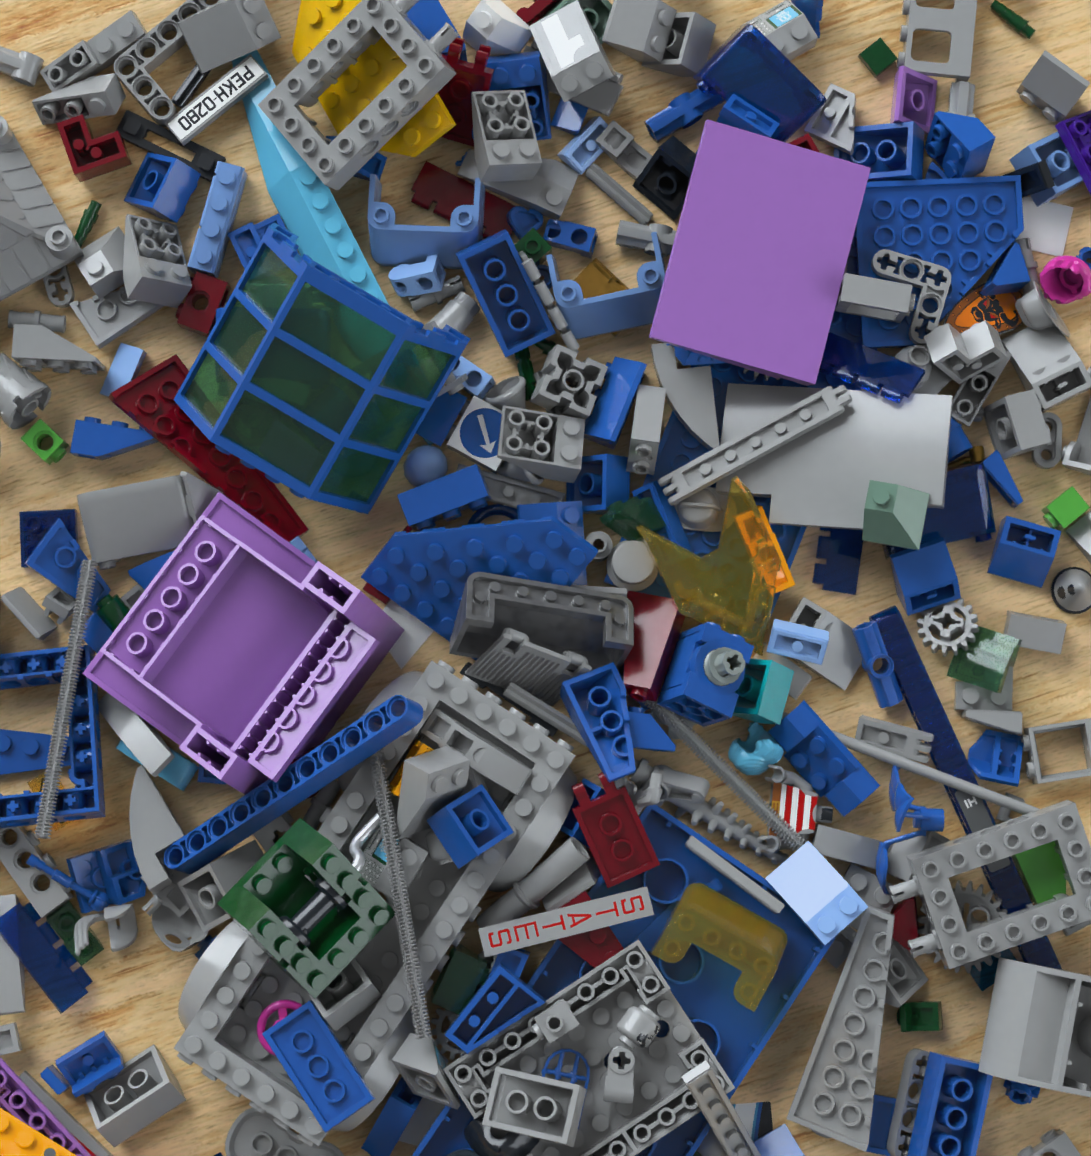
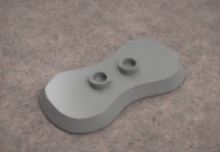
M254 1108L245 1110L237 1117L228 1132L225 1142L226 1156H344L335 1145L329 1142L322 1141L319 1146L314 1143L312 1146L305 1144L297 1137L298 1134L290 1128L286 1130L273 1121L275 1117L266 1110L262 1114Z

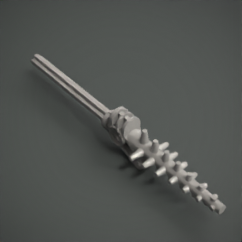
M512 682L508 684L503 692L504 696L587 747L569 717ZM644 758L640 761L635 759L636 772L631 774L630 780L635 783L637 790L644 791L649 787L651 773L663 775L660 788L663 792L659 803L656 804L657 806L661 807L665 801H669L678 806L675 813L676 818L688 812L692 814L691 824L693 826L704 821L708 823V833L712 834L718 829L724 833L723 839L728 842L734 838L740 842L739 847L741 849L750 847L756 851V856H765L771 859V862L775 865H781L789 858L788 854H783L779 850L771 853H762L760 850L767 848V842L765 839H759L760 833L758 831L754 833L750 831L752 828L751 824L745 825L744 820H740L739 823L736 822L738 814L734 812L730 815L731 810L729 808L721 812L724 803L720 801L716 804L715 797L706 802L705 797L710 788V783L706 779L673 770L666 765L652 767L648 765L649 761Z

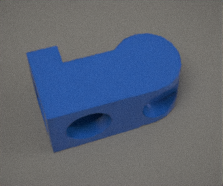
M548 219L543 238L552 247L579 253L581 256L592 259L598 233L596 228L568 221Z

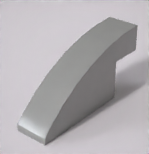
M667 343L651 344L654 369L660 387L666 388L665 398L678 420L709 451L720 446L711 366L677 369L675 348L667 346Z
M141 765L137 768L130 798V836L140 873L148 889L153 894H156L173 883L160 858L164 856L166 849L171 844L185 836L148 771Z

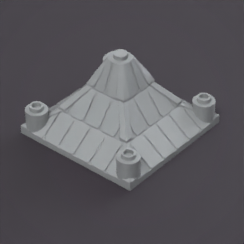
M0 116V301L80 258L84 253L21 148L7 121Z

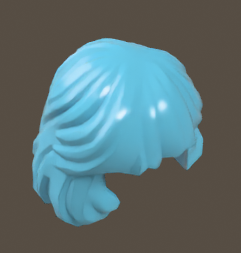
M750 722L747 728L749 732L747 740L741 741L740 738H736L732 741L728 757L741 773L745 775H760L770 768L768 767L769 764L774 765L781 760L784 751L769 733L764 730L762 725H759L757 722Z

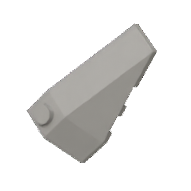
M469 149L457 175L475 183V178H479L474 150ZM541 158L542 165L533 180L483 182L486 189L528 209H535L550 219L559 220L579 174L571 167L557 160Z

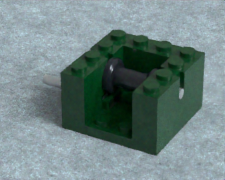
M377 813L354 836L350 843V854L353 857L352 864L331 841L299 818L217 903L283 972L314 999L395 916L394 913L396 912L360 874L365 863V855L361 847L381 826L379 824L381 822L379 821L380 817H378ZM305 875H307L315 883V886L305 877Z

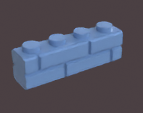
M218 161L216 165V176H213L199 224L201 228L197 231L187 265L191 273L196 274L198 271L217 279L229 242L228 233L232 231L248 176L245 168Z

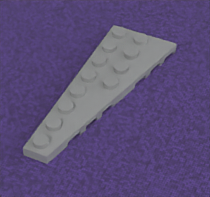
M867 905L868 908L863 915L786 1118L864 1152L868 1148L895 921V915Z

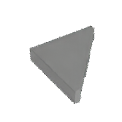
M181 471L179 476L184 480L187 493L185 499L189 516L193 518L195 524L217 493L223 494V492L192 474Z

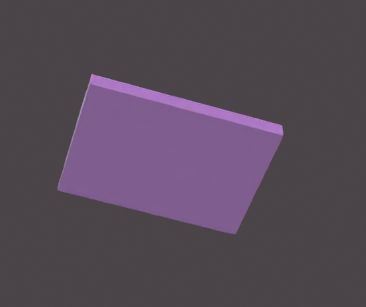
M706 120L649 338L777 379L784 378L806 386L816 384L871 168L719 122Z

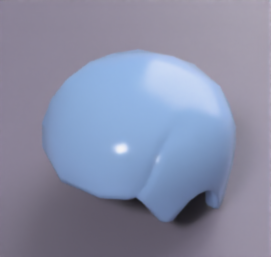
M432 445L416 447L408 454L403 465L405 477L410 484L416 487L444 477L448 471L446 456L441 449Z

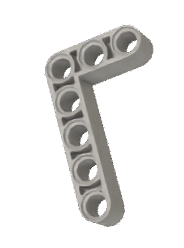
M207 0L185 1L122 53L114 62V71L121 83L160 126L167 127L165 122L177 114V110L171 99L149 74L186 44L177 22L185 19L191 13H197L211 6L206 4ZM168 31L177 32L172 40H166L164 36ZM146 49H156L152 57H143ZM129 65L135 67L131 74H122L124 67ZM151 86L152 91L150 94L145 96L139 94L142 87ZM167 106L170 108L167 115H157L160 107Z

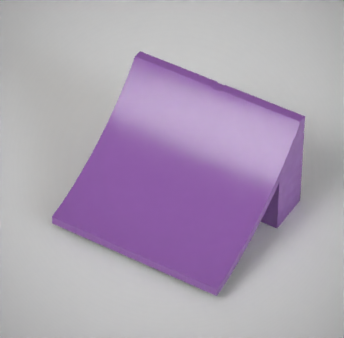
M218 492L82 674L180 745L179 749L221 781L246 795L268 779L277 783L294 759H300L307 750L319 746L339 717L342 716L399 639L404 629L362 591L318 561L316 563L254 516Z

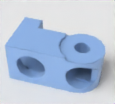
M438 254L427 256L424 262L411 265H397L389 272L388 277L396 294L400 297L442 291L446 272Z
M450 354L449 357L445 360L447 363H448L450 357L452 356L451 354ZM460 356L452 370L455 378L466 373L468 379L462 383L463 389L471 394L472 397L476 396L483 400L489 389L495 385L491 375L463 356Z

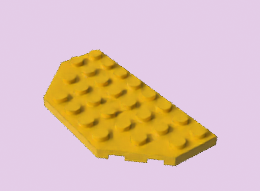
M301 0L292 47V54L297 63L299 64L362 0ZM382 36L375 45L371 44L356 59L358 62L355 65L351 64L337 78L338 82L335 85L331 84L318 97L338 135L407 67ZM437 93L380 150L416 157L456 126L439 94Z

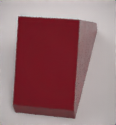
M916 896L903 900L892 913L895 915L893 939L909 952L911 948L908 947L907 941L920 937L918 933L919 923L917 921Z

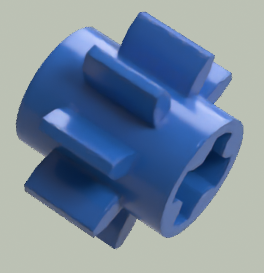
M1006 1079L1003 1085L1007 1088L1005 1095L1009 1096L1010 1100L1017 1104L1031 1103L1032 1097L1038 1098L1041 1088Z

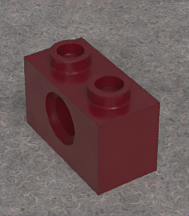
M197 271L194 278L190 277L192 288L188 292L185 303H181L178 306L175 318L178 319L177 324L181 328L208 338L216 323V309L224 308L231 287L228 282ZM201 298L208 299V306L204 310L195 309L197 300Z

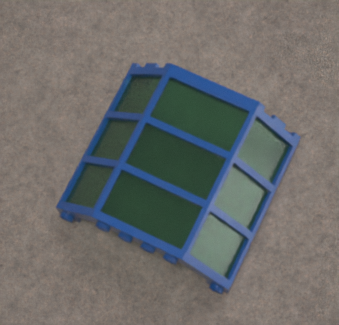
M274 222L266 230L176 394L174 401L209 441L216 444L215 447L220 452L227 455L233 454L240 458V462L250 469L257 468L264 472L268 480L277 484L281 482L289 487L290 492L300 498L306 497L310 500L369 514L471 338L447 324L443 329L434 327L432 331L422 329L424 326L422 322L411 319L313 261L308 255L300 256L297 253L299 246L296 244L299 237Z

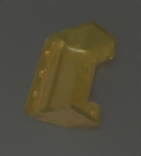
M693 883L688 885L683 891L649 954L665 962L676 963L685 956L691 943L742 971L734 986V997L739 1004L755 1012L777 971L787 946V935L782 928L702 883Z

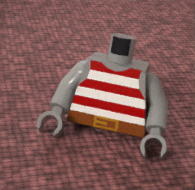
M768 765V767L774 770L771 778L765 777L766 781L771 782L769 806L776 811V814L778 813L781 816V819H784L783 822L786 821V824L789 823V827L792 826L791 830L794 828V832L797 831L796 835L799 833V837L802 836L805 842L809 838V834L815 833L816 822L832 823L833 807L817 805L818 793L813 792V787L797 773L784 770L781 766ZM767 826V836H760L759 838L760 840L765 839L767 841V848L760 850L762 853L790 849L791 845L787 846L789 842L785 844L786 840L782 841L783 837L780 839V835L777 836L778 832L774 833L775 830L772 831V828H769V826Z

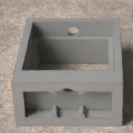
M845 273L834 311L901 323L904 317L909 316L910 311H913L916 294H911L913 285Z
M638 385L626 468L628 472H635L640 475H654L666 388Z
M1091 718L1024 729V734L1021 735V742H1023V751L1028 752L1029 762L1025 764L1028 779H1032L1033 784L1091 776ZM1080 727L1087 769L1042 776L1035 734Z

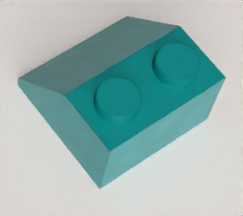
M750 659L749 664L745 665L744 680L739 689L735 691L739 696L732 716L757 723L780 725L794 671L773 660Z

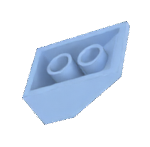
M809 841L765 878L823 945H826L868 908L853 888Z

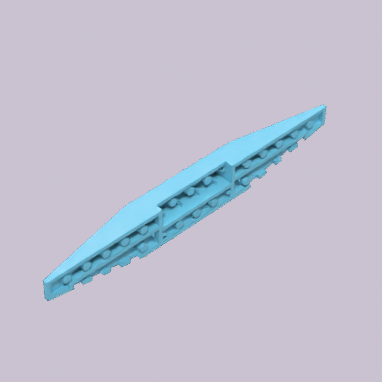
M258 50L232 60L234 68L251 54L269 76L242 100L267 190L287 230L299 237L296 244L299 246L298 251L300 255H308L313 261L388 304L329 187L324 185L258 106L276 87ZM325 302L327 307L334 309V316L332 318L344 340L362 362L389 347L395 339L396 335L340 302ZM412 351V353H411L410 355H411L412 359L414 360L415 364L417 365L418 369L420 370V372H421L422 376L424 377L425 381L427 382L428 386L430 387V385H429V383H428V381H427V379H426V377H425V375H424V373H423V371H422V369H421V367H420V365H419V363H418V361H417V359H416V357H415V355H414V353H413V351ZM395 357L388 372L398 389L402 392L422 397L401 360L397 361ZM421 407L406 415L411 424ZM423 438L428 445L434 444L428 441L427 439Z

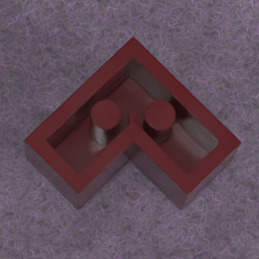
M83 114L56 123L72 170L80 183L132 164L125 142L118 130L94 139L89 123Z

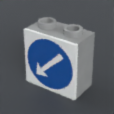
M473 396L471 402L466 400L459 413L462 416L457 426L452 425L445 438L448 440V448L497 474L504 460L497 458L502 410L476 396Z

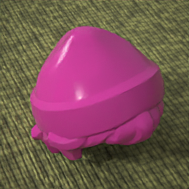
M1055 257L1045 265L1043 271L1039 274L1045 299L1055 300L1057 304H1068L1075 300H1080L1091 293V269L1083 260L1077 257Z

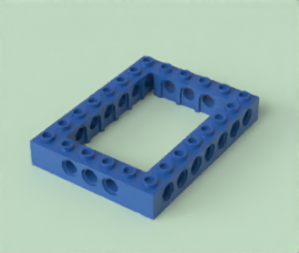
M90 645L80 647L83 649L80 650L83 654H79L82 656L79 657L82 661H78L81 663L78 664L80 668L77 667L80 671H76L79 673L76 674L79 678H75L78 680L75 681L77 685H74L77 688H73L76 690V692L73 691L76 695H72L75 697V699H71L74 701L71 702L74 706L70 705L73 708L70 710L73 712H69L72 716H69L71 719H68L71 722L68 723L70 730L67 747L70 750L71 769H68V775L72 783L75 784V788L56 789L59 793L55 792L58 796H55L57 800H54L57 803H53L56 805V807H53L56 810H52V812H55V814H52L55 817H51L54 820L50 821L51 823L106 817L98 686L82 674L96 656L95 651ZM61 647L0 654V690L63 683L61 682V677L64 676L62 673H64L63 669H65L63 667L66 662L64 660L67 659L65 656L66 652H68L66 649L68 648ZM29 790L23 791L24 794L3 796L0 793V828L36 825L38 823L36 821L38 819L37 816H39L38 813L40 812L38 811L41 805L39 804L41 802L40 799L43 798L41 797L42 793H32Z

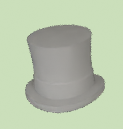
M628 539L612 548L607 558L606 569L610 580L616 587L627 588V592L628 590L638 592L646 589L654 582L659 571V561L656 552L649 544L638 539Z

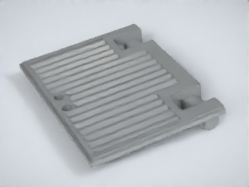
M508 627L504 628L502 635L465 671V674L504 689L512 682L546 704L554 706L561 699L562 682L592 670V667L588 665V659L585 656L569 650L559 654L530 643L527 634ZM510 641L519 643L515 650L505 647ZM570 663L578 666V669L574 672L565 670Z

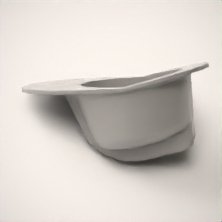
M1034 280L1035 288L1015 302V307L1026 326L1034 330H1043L1056 326L1065 336L1070 337L1069 330L1064 321L1048 300L1045 299L1040 286Z
M706 487L674 505L682 527L694 531H724L735 522L734 515L738 513L737 503L733 496L718 494L714 487Z

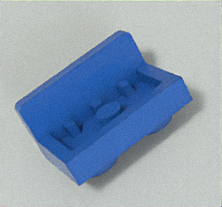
M105 1031L100 1032L55 1060L57 1068L71 1085L72 1094L75 1098L82 1094H89L98 1084L106 1079L115 1078L124 1069L123 1056Z

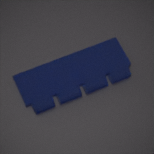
M831 332L828 333L819 372L827 375L832 370V377L851 385L856 381V387L877 395L881 390V397L898 404L904 396L910 397L925 375L924 369Z
M820 527L819 531L828 532L830 536L818 537L816 558L826 560V564L815 563L812 583L821 584L822 590L856 595L863 546V530Z
M19 902L0 917V935L61 1014L88 993L85 987L93 981L82 966L72 972L70 967L77 960L65 944L55 949L53 944L60 940L57 933L47 921L38 927L35 922L41 919L32 904L29 902L22 906Z

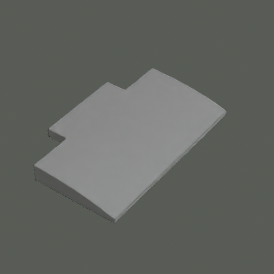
M728 383L720 445L824 388ZM847 390L845 394L838 398L840 399L850 394L853 400L843 406L845 411L842 414L717 481L716 492L721 495L771 498L769 523L776 525L863 530L864 508L870 480L898 484L929 493L927 508L944 509L953 395Z

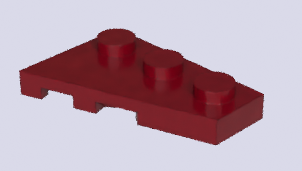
M584 891L562 907L590 901L591 899L587 892ZM609 926L558 939L594 968L624 949Z

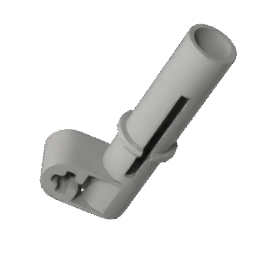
M570 837L519 883L513 882L511 890L502 895L477 917L478 926L483 928L518 919L530 909L538 908L541 899L590 859L586 848L576 838Z

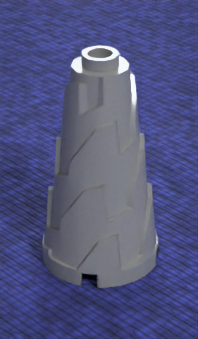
M2 352L0 353V416L9 428L19 429L37 417L33 412L37 407L42 411L44 410L51 398V389L26 368L19 367Z

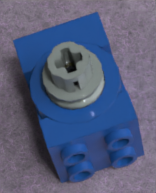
M706 622L679 634L661 689L662 692H660L657 701L658 705L703 727L732 718L739 696L735 691L739 689L744 680L745 665L749 664L754 649L753 645L745 642L744 637L737 634H729L721 630L722 627L713 622Z

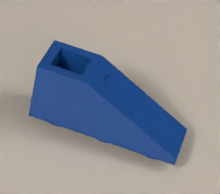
M85 417L84 421L76 420L70 453L77 457L103 461L159 441L141 426H139L138 430L128 428L129 424L124 422L112 421V425L101 424V419Z

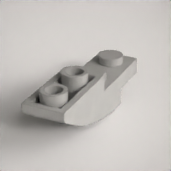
M130 10L89 41L82 40L39 72L51 91L54 92L95 76L113 65L115 60L147 34V31L135 12Z
M434 709L421 730V733L439 744V747L447 746L470 759L469 766L516 795L519 794L533 771L441 709Z

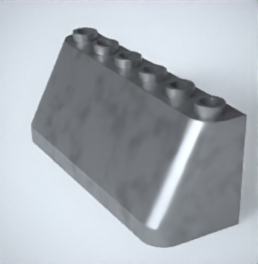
M475 572L469 576L464 587L450 639L449 654L479 658L502 635L504 628L509 627L527 634L530 643L559 654L569 650L585 656L592 670L614 662L619 672L634 646L633 604L622 595L485 572ZM510 641L505 647L515 650L519 643ZM570 663L565 670L574 672L578 669V666Z

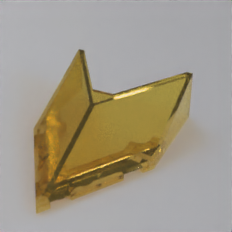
M735 476L731 479L718 549L700 557L642 525L637 526L636 529L678 611L702 624L713 622L722 627L721 630L729 634H737L744 637L745 642L754 646L753 652L762 656L764 650L763 640L765 630H768L776 590L774 585L777 571H780L781 559L750 490L738 476Z

